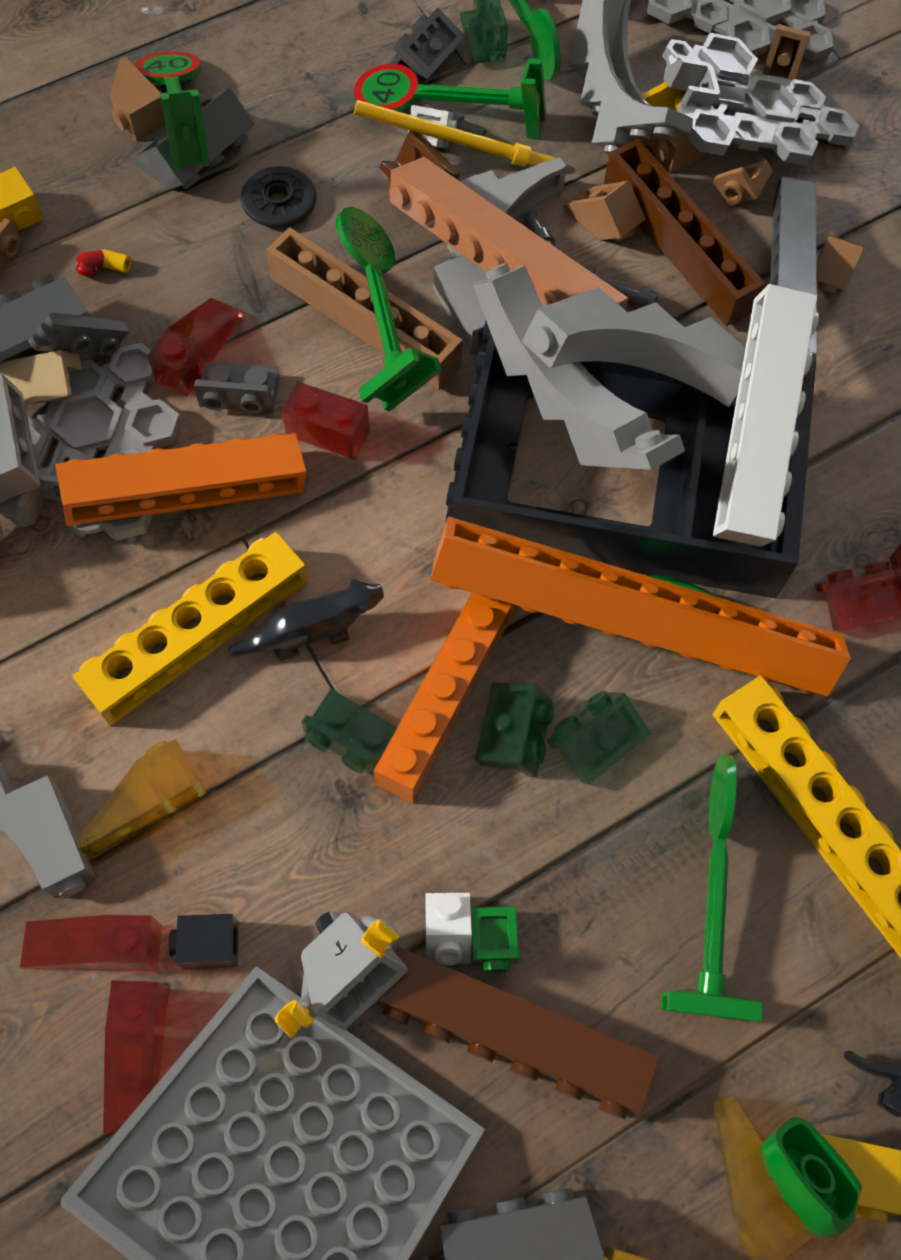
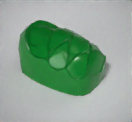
M793 1117L784 1122L762 1143L760 1147L762 1162L780 1196L797 1214L808 1232L822 1239L835 1238L849 1229L855 1221L862 1185L844 1159L810 1123L799 1117Z

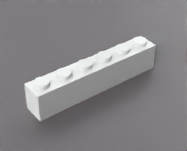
M768 284L754 298L713 537L761 547L775 541L776 537L783 530L785 514L781 512L783 497L789 491L792 481V474L788 471L789 460L796 450L799 434L795 431L796 419L805 403V392L801 391L803 377L807 374L812 362V352L808 351L810 337L814 334L819 320V313L815 311L817 295Z

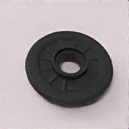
M273 166L256 172L245 182L241 191V204L245 213L253 221L267 227L281 228L292 226L304 220L312 212L316 204L317 194L313 182L303 172L291 167ZM278 192L288 195L281 201L270 199L272 194Z

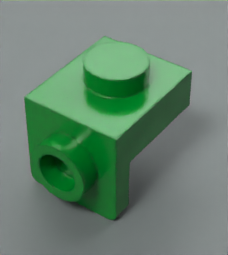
M516 906L471 908L473 966L483 965V972L485 973L511 971L510 964H518L520 960Z

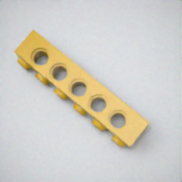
M276 531L267 538H260L252 543L248 551L239 558L222 564L215 572V575L208 580L188 588L177 602L168 608L157 610L151 615L148 622L136 631L127 632L120 636L112 648L100 656L86 660L79 668V671L73 674L72 677L106 722L112 726L307 584L308 577L305 564ZM255 574H266L262 580H249ZM223 597H234L226 605L216 604ZM191 620L201 621L199 625L193 629L183 628L185 624ZM167 644L162 652L150 654L151 649L155 645ZM133 668L127 677L115 679L120 670Z

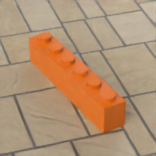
M276 433L266 437L245 440L236 438L228 442L213 444L197 443L189 447L174 449L157 448L149 452L127 455L118 453L109 457L88 460L72 459L68 462L55 464L66 526L299 494L304 492L306 468L296 433L284 435Z
M471 593L374 769L375 784L414 803L516 612L517 605L500 600L491 601L485 599L480 594Z

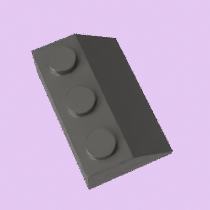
M230 87L200 103L210 164L207 167L208 169L214 167L225 158L222 151L228 146L234 149L246 141L248 136L245 132L255 125ZM167 131L131 159L137 167L168 189H173L180 185L187 189L201 178L198 171L203 168L202 163L181 165L182 170L174 171Z
M51 273L32 282L31 284L35 290L23 296L20 295L17 289L0 297V362L30 348L28 340L34 333H37V329L42 323H46L45 319L50 313L91 317L65 277L55 280Z
M572 1188L543 1193L545 1203L526 1206L524 1197L496 1202V1213L478 1216L476 1207L448 1212L449 1222L439 1224L445 1260H605L587 1198L581 1195L574 1197Z

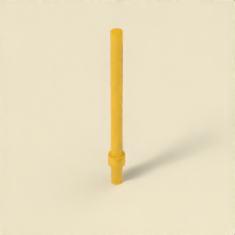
M356 101L354 115L507 158L514 165L526 167L527 164L536 166L541 162L555 159V157L531 151L530 146L516 143L514 146L364 101Z

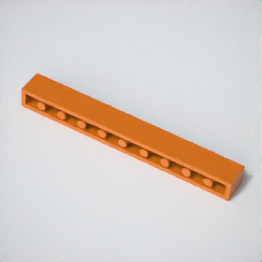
M449 516L434 557L430 580L439 582L447 588H460L480 594L485 599L491 601L500 600L520 606L528 612L545 613L561 618L569 624H582L599 629L610 636L619 635L639 641L651 648L660 647L674 651L688 659L698 658L715 663L726 670H738L755 675L756 677L761 675L767 682L776 681L793 686L804 693L813 692L828 697L851 659L843 634Z

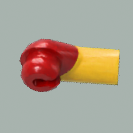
M107 249L83 252L76 258V261H78L76 266L77 274L91 278L96 275V266L123 273H128L131 267V257L129 255Z

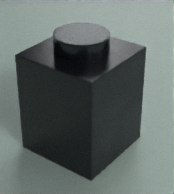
M233 914L177 916V929H171L169 934L170 957H175V963L183 969L238 967L239 921Z

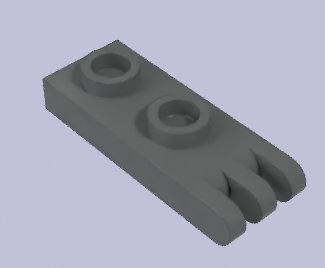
M50 313L45 319L46 323H42L38 327L37 333L30 337L28 343L33 349L38 351L53 352L62 350L74 354L110 356L119 349L120 343L130 331L123 320Z

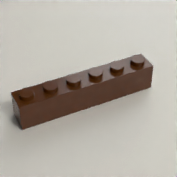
M639 139L609 152L604 184L629 180L646 218L639 225L726 327L751 314L754 298L766 285L754 269Z
M397 946L395 953L406 965L408 972L376 1001L377 1005L384 1007L381 1015L402 1025H407L409 1018L426 1025L424 1034L447 1044H450L452 1037L469 1044L468 1053L485 1061L493 1063L495 1055L513 1063L510 1071L529 1080L537 1082L539 1074L556 1081L554 1090L573 1099L581 1101L583 1093L601 1101L598 1109L614 1117L626 1120L628 1113L632 1115L642 1113L660 1057Z

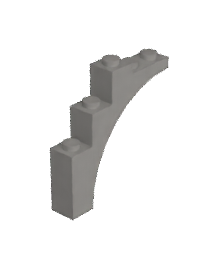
M631 0L582 1L568 66L580 71V76L585 78L580 104L592 109V114L598 117L592 143L605 148L604 154L606 155L636 139L642 142L650 141L651 137L672 140L675 135L690 134L693 118L669 107H653L645 100L636 86L630 68L627 46L628 15Z
M561 157L547 162H541L520 172L511 173L500 179L496 177L493 170H489L462 180L461 183L518 221L522 215L540 202L563 192L567 166ZM447 244V248L454 259H447L441 264L434 266V291L471 353L483 349L482 336L486 319L473 285L487 278L485 271Z

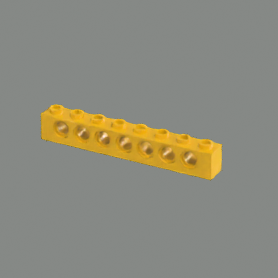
M761 675L723 699L712 715L901 958V906L898 902V893L901 894V850L895 844L891 830L883 822L875 819L865 806V799L859 790L847 784L837 771L838 768L834 759L827 752L820 750L810 737V731L806 724L800 718L794 717L784 705L783 697L779 690L772 684H768ZM757 720H765L770 723L774 733L762 730ZM784 753H791L796 756L800 762V767L790 765L786 761ZM811 788H820L826 794L827 802L817 800ZM840 821L848 823L853 828L855 838H849L841 831ZM869 857L875 858L880 862L883 868V875L875 873L870 868Z

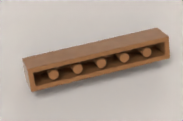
M289 227L266 249L270 278L385 354L367 277ZM387 291L401 351L404 353L407 349L413 347L438 358L442 372L427 383L440 390L461 367L463 339Z

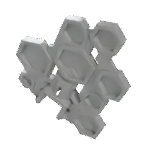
M647 0V14L667 24L688 17L693 20V26L707 33L718 32L725 36L739 38L756 57L767 53L769 47H771L777 25L774 26L773 24L779 22L792 28L811 32L803 54V58L811 62L830 55L833 48L831 29L821 25L826 16L824 0H728L734 3V5L724 0Z
M709 33L703 46L695 45L693 49L686 41L671 39L662 55L667 61L664 81L670 88L686 91L676 111L693 118L690 134L684 135L699 152L724 155L730 143L733 142L739 149L758 151L759 147L770 148L784 162L807 165L818 144L815 138L825 139L831 144L849 146L859 128V124L845 110L826 107L823 104L826 98L825 95L812 82L765 75L761 70L753 69L758 58L739 38ZM725 110L736 111L734 116L723 115ZM739 112L752 113L753 115H751V114H745V113H739ZM798 117L812 120H803L802 123H796Z
M142 343L120 347L114 352L111 362L101 367L90 359L81 361L82 370L68 372L71 397L50 401L46 413L38 415L35 421L27 415L40 487L0 503V515L10 519L11 522L19 527L35 525L45 499L62 502L56 463H64L72 459H95L98 451L106 449L104 457L118 453L127 455L149 452L153 449L174 444L181 425L179 413L161 399L152 400L145 394L147 386L153 384L160 366L159 358L155 353ZM120 387L124 388L121 396V402L125 405L124 409L112 401L115 390ZM55 439L58 445L48 467L42 468ZM153 514L73 525L70 528L79 538L85 537L86 534L105 531L118 541L147 533Z

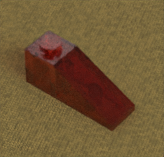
M210 298L169 326L147 356L156 383L189 396L194 389L195 380H200L204 361H213L242 318L243 312Z
M98 915L27 921L19 968L158 971L162 924L153 916Z
M111 980L105 1025L103 1134H115L159 1082L169 988L160 982Z

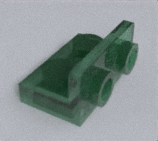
M474 0V10L460 13V22L473 61L475 63L506 59L508 24L500 1Z
M492 682L475 755V761L481 766L520 769L527 777H537L539 764L543 763L546 755L544 740L547 726L552 723L554 717L552 700L538 684Z
M333 689L328 692L312 717L306 715L301 721L304 733L307 735L305 739L309 744L322 752H327L330 749L342 756L341 762L351 770L362 774L365 770L373 776L376 765L397 729L396 726Z
M601 691L595 694L585 703L587 708L577 716L572 715L560 721L554 727L556 733L547 739L551 748L560 749L578 778L584 784L592 783L652 734L625 693Z

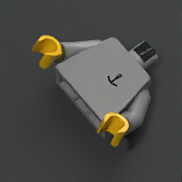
M327 912L318 918L315 925L319 936L303 950L301 955L304 969L301 998L299 1001L292 1000L278 1012L274 1020L290 1039L295 1037L297 1031L302 1026L306 1028L312 1025L316 1016L346 1030L408 972L406 965L391 949L400 937L398 935V928L393 922L371 915L359 919L350 912L342 913L341 915L337 912Z

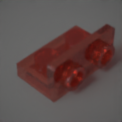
M889 561L874 562L864 565L865 572L852 574V569L835 571L827 574V581L815 583L816 591L826 592L833 631L848 630L901 617V567H890Z

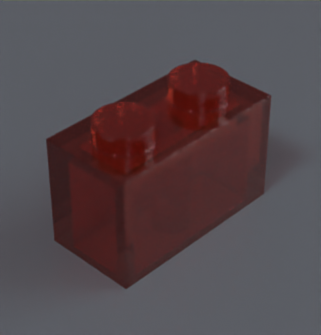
M298 381L281 411L286 434L296 433L298 441L356 460L370 431L368 405Z

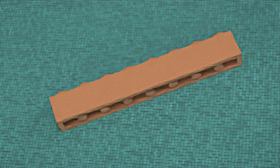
M422 157L391 169L390 203L483 271L503 263H508L509 269L526 266L542 306L599 287L626 311L627 296L427 158Z

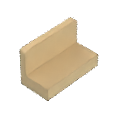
M62 350L0 362V373L4 374L23 393L25 406L71 397L68 372L82 370L79 354Z

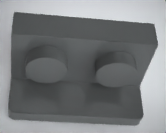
M437 7L429 17L425 14L421 15L411 28L414 32L411 36L405 33L393 47L397 53L390 64H399L403 60L426 82L458 48L466 36Z
M204 361L201 380L197 379L194 383L199 407H206L216 411L232 409L244 410L253 414L260 412L273 413L279 382L278 367Z

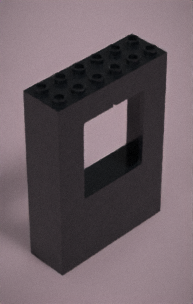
M485 320L482 336L484 345L482 351L479 350L475 369L477 377L476 381L472 382L469 393V414H465L462 425V446L457 448L454 462V471L456 473L454 482H450L447 493L446 506H448L446 522L449 516L647 576H668L691 584L775 599L778 597L799 561L816 361L809 383H802L801 391L805 392V403L796 419L795 431L798 432L799 439L796 450L789 460L788 471L792 474V481L789 491L783 497L781 512L785 514L784 527L775 541L759 547L713 537L736 404L728 407L710 395L675 378L633 365L603 361L580 362L597 381L615 396L629 405L646 412L648 418L662 420L665 423L664 434L680 435L685 451L659 465L651 525L631 524L508 501L507 496L526 401L529 398L535 397L527 375L507 376Z

